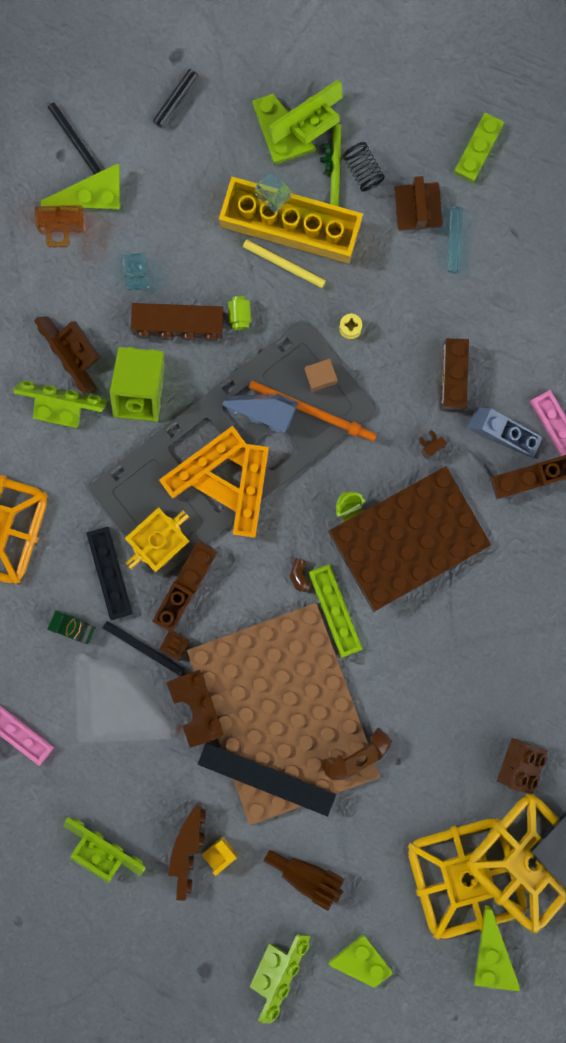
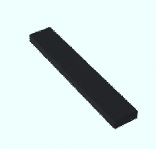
M208 742L205 743L197 764L327 817L336 797V793Z

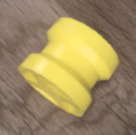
M352 313L343 316L339 326L341 335L349 340L357 338L362 330V320L359 316Z

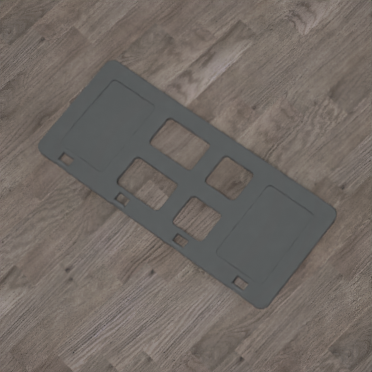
M299 322L282 337L265 348L224 382L216 386L91 484V493L125 537L158 507L166 516L172 519L181 513L182 510L189 516L179 527L190 542L157 572L149 566L155 575H167L189 557L198 540L207 544L235 521V511L226 507L221 512H216L200 490L190 486L172 499L159 481V479L179 465L170 454L169 447L205 419H209L221 434L233 426L244 442L251 445L271 431L269 425L262 422H254L244 431H239L222 410V403L228 396H236L243 389L249 387L253 380L351 423L354 421L360 424L373 413L374 405L309 323ZM288 339L292 345L281 352L278 346ZM330 358L338 379L337 384L311 392L304 370L305 367ZM234 382L237 388L226 395L223 389ZM296 409L286 433L298 447V452L275 470H270L266 466L261 501L344 437L348 431ZM178 424L182 431L171 438L167 432ZM225 460L211 472L213 474H216L219 470H221L228 463H230L231 460ZM123 468L126 474L115 481L112 475Z

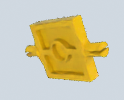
M158 507L125 537L135 553L125 564L132 570L142 560L155 572L160 570L190 542L179 527L189 516L182 510L181 513L172 519L166 516Z

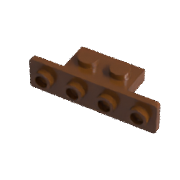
M48 316L37 317L34 322L38 326V331L46 338L51 350L59 357L63 363V368L72 376L76 387L83 394L93 393L98 390L86 371L101 357L78 323L71 321L59 332Z

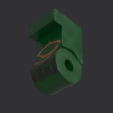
M55 610L47 630L78 642L89 644L96 627L62 611Z

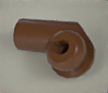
M295 558L290 573V580L296 590L307 592L311 588V583L306 580L302 573L306 561Z

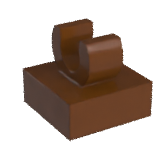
M432 430L428 432L432 438L431 442H425L422 437L419 438L420 445L425 447L421 451L425 459L447 445L444 438L440 437L437 439L436 433Z
M169 631L159 650L180 661L190 640L174 631L172 633Z

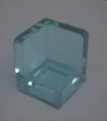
M269 172L255 186V195L276 213L291 198V190L273 172Z

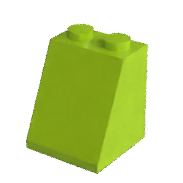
M118 347L110 388L113 418L158 422L165 367L164 351Z

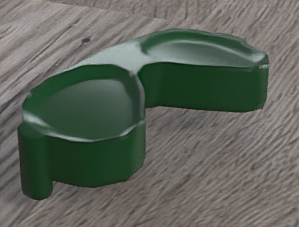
M322 143L321 145L325 148L326 157L320 158V162H326L325 172H323V175L331 172V149L329 143Z

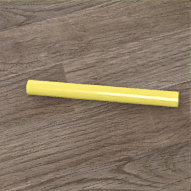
M247 239L243 244V248L323 288L326 280Z

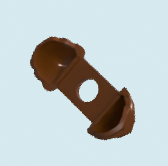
M377 728L374 735H371V744L345 759L341 755H337L335 758L329 757L322 761V770L331 780L348 779L377 760H380L388 752L392 740L389 739V736L381 728ZM366 755V759L363 763L356 764V761L360 756Z

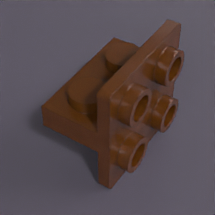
M423 176L414 177L412 184L394 187L397 228L399 231L442 227L443 221L438 182L424 183Z
M511 738L497 782L508 786L512 790L533 794L539 784L538 777L541 769L546 764L547 750Z

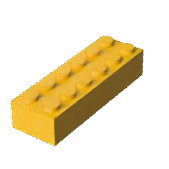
M231 176L219 216V224L224 229L349 264L361 226L363 213Z

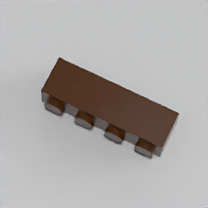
M132 303L131 331L137 338L148 339L150 336H159L160 339L170 340L174 336L192 341L195 340V337L212 342L218 341V338H223V306Z

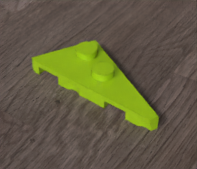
M115 164L41 200V207L120 209V164Z
M485 905L474 985L520 991V986L494 913L490 906Z

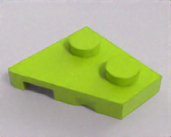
M364 933L328 961L331 967L373 988L393 974L390 967Z

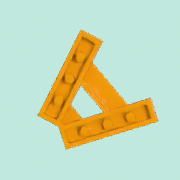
M231 426L159 479V481L172 499L190 486L195 487L236 512L233 535L256 538L269 447L246 444L235 428ZM227 459L243 467L240 488L223 480L211 471Z

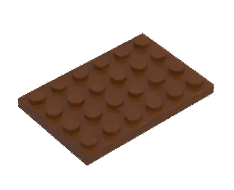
M446 466L328 531L373 612L491 546Z

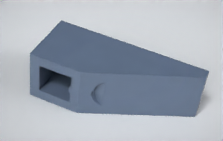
M280 394L228 396L222 403L229 412L244 414L248 416L250 421L267 424L275 432H286L299 402Z
M476 407L468 425V429L484 438L531 458H534L543 438L491 408Z

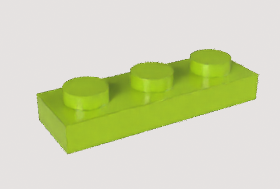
M484 113L453 174L474 183L505 122Z

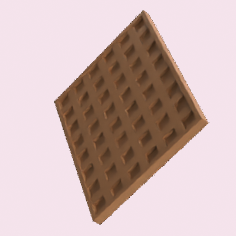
M317 603L187 650L194 671L200 669L205 679L206 687L224 733L223 736L218 738L223 749L333 793L342 792L380 777L375 762L345 780H331L322 770V761L329 757L335 758L337 755H341L345 759L366 747L368 742ZM366 755L360 756L357 759L356 764L363 763L366 759ZM234 780L249 825L301 807Z

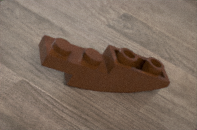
M566 455L491 477L490 480L496 500L566 480Z
M200 540L196 542L152 622L171 633L174 631L207 575L211 564L219 552L218 550Z
M202 803L195 805L183 823L171 855L168 876H178L176 900L186 901L188 894H192L193 880L189 879V870H193L194 856H190V853L198 854L200 847H204L205 833H201V823L205 824L206 809H202Z

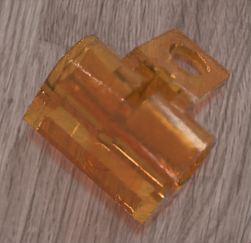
M82 205L36 206V227L40 234H46V245L48 247H68L70 245L69 232H85V210ZM64 232L63 240L60 242L53 241L52 233Z

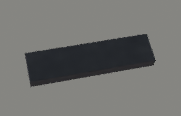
M107 526L86 532L110 621L133 615L110 528Z

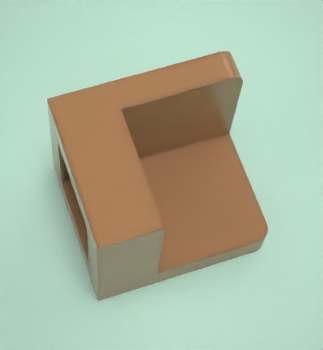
M330 358L306 366L304 369L311 392L337 384L338 379Z

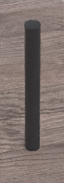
M51 103L48 106L49 111L92 173L95 175L102 170L55 103Z
M106 621L102 629L179 676L184 672V667L109 621Z

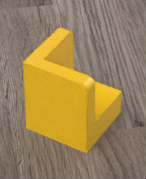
M222 836L203 852L202 856L212 867V873L216 876L237 858V852Z

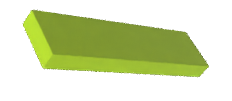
M330 564L308 572L341 658L363 650Z

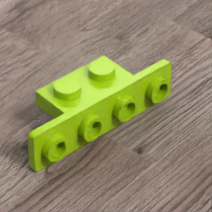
M336 80L280 119L274 121L269 126L271 142L276 144L292 133L306 145L339 123V114L330 106L342 99V83Z
M27 380L20 381L13 390L14 394L35 398L33 419L73 428L79 426L81 408L102 412L107 405V400L101 399L98 395H82L75 390L63 391L55 386L35 385L34 382Z
M69 817L65 820L63 826L82 838L69 859L108 884L121 864L139 876L143 874L146 867L143 866V862L135 856L129 857L123 853L124 850L115 843L109 844L103 840L104 837L99 832L94 830L91 832L84 828L85 825L80 820Z
M297 934L288 953L275 944L268 945L250 985V988L267 999L258 1019L262 1024L272 1023L278 1017L282 1000L288 995L291 980L299 970V962L309 948L310 935Z

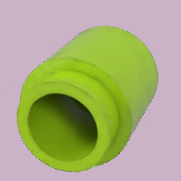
M234 296L232 301H228V317L232 330L249 329L251 307L250 300H246L245 296Z

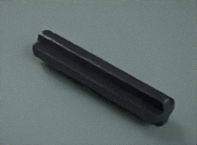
M189 69L154 117L153 122L159 128L165 127L198 80L199 76L194 70Z

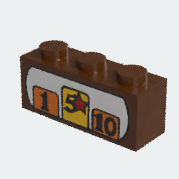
M446 338L443 343L441 411L463 412L467 408L469 339Z

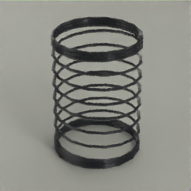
M360 142L346 150L342 158L348 161L366 151L361 157L353 161L355 162L367 156L365 154L367 151H370L366 142ZM363 147V148H362L360 151H358L357 153H355V154H353V155H351V156H349V157H346V156H347L349 153H351L352 151H354V150H356V149H358V148ZM373 157L367 159L370 161L360 168L362 169L370 164H377V167H370L366 170L374 169L367 176L374 173L377 174L364 183L357 184L361 185L360 190L362 192L376 187L385 179L382 171L374 172L380 167H378V163H370L374 159ZM346 161V164H349V165H348V168H352V169H353V168H355L356 166L359 165V164H357V165H355V166H353V167H349L353 162L347 163V161ZM361 174L356 175L357 177L355 178V181H359V180H356V179H357ZM378 178L375 182H373V183L370 184L369 186L363 188L366 184H368V183L371 182L372 180Z

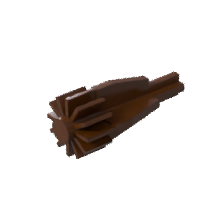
M272 850L268 851L263 861L283 872L282 878L301 894L310 898L311 902L327 911L333 902H339L344 892L341 890V886L345 879L330 870L326 871L316 865L296 858L288 860Z

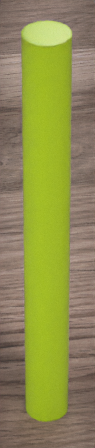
M336 124L332 127L330 204L339 206L341 124Z

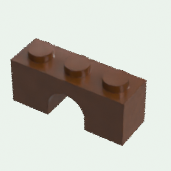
M200 669L166 682L173 703L185 702L192 710L193 717L191 722L182 726L190 748L210 742L224 735Z

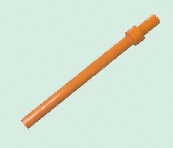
M252 380L249 389L260 394H280L299 402L296 409L342 428L354 437L358 435L372 442L377 437L376 433L362 428L361 424L357 422H348Z

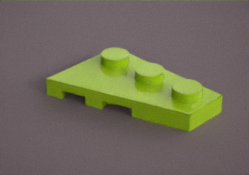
M274 94L252 101L274 165L316 151V147L312 142L305 145L292 133L276 144L272 143L269 126L288 112Z

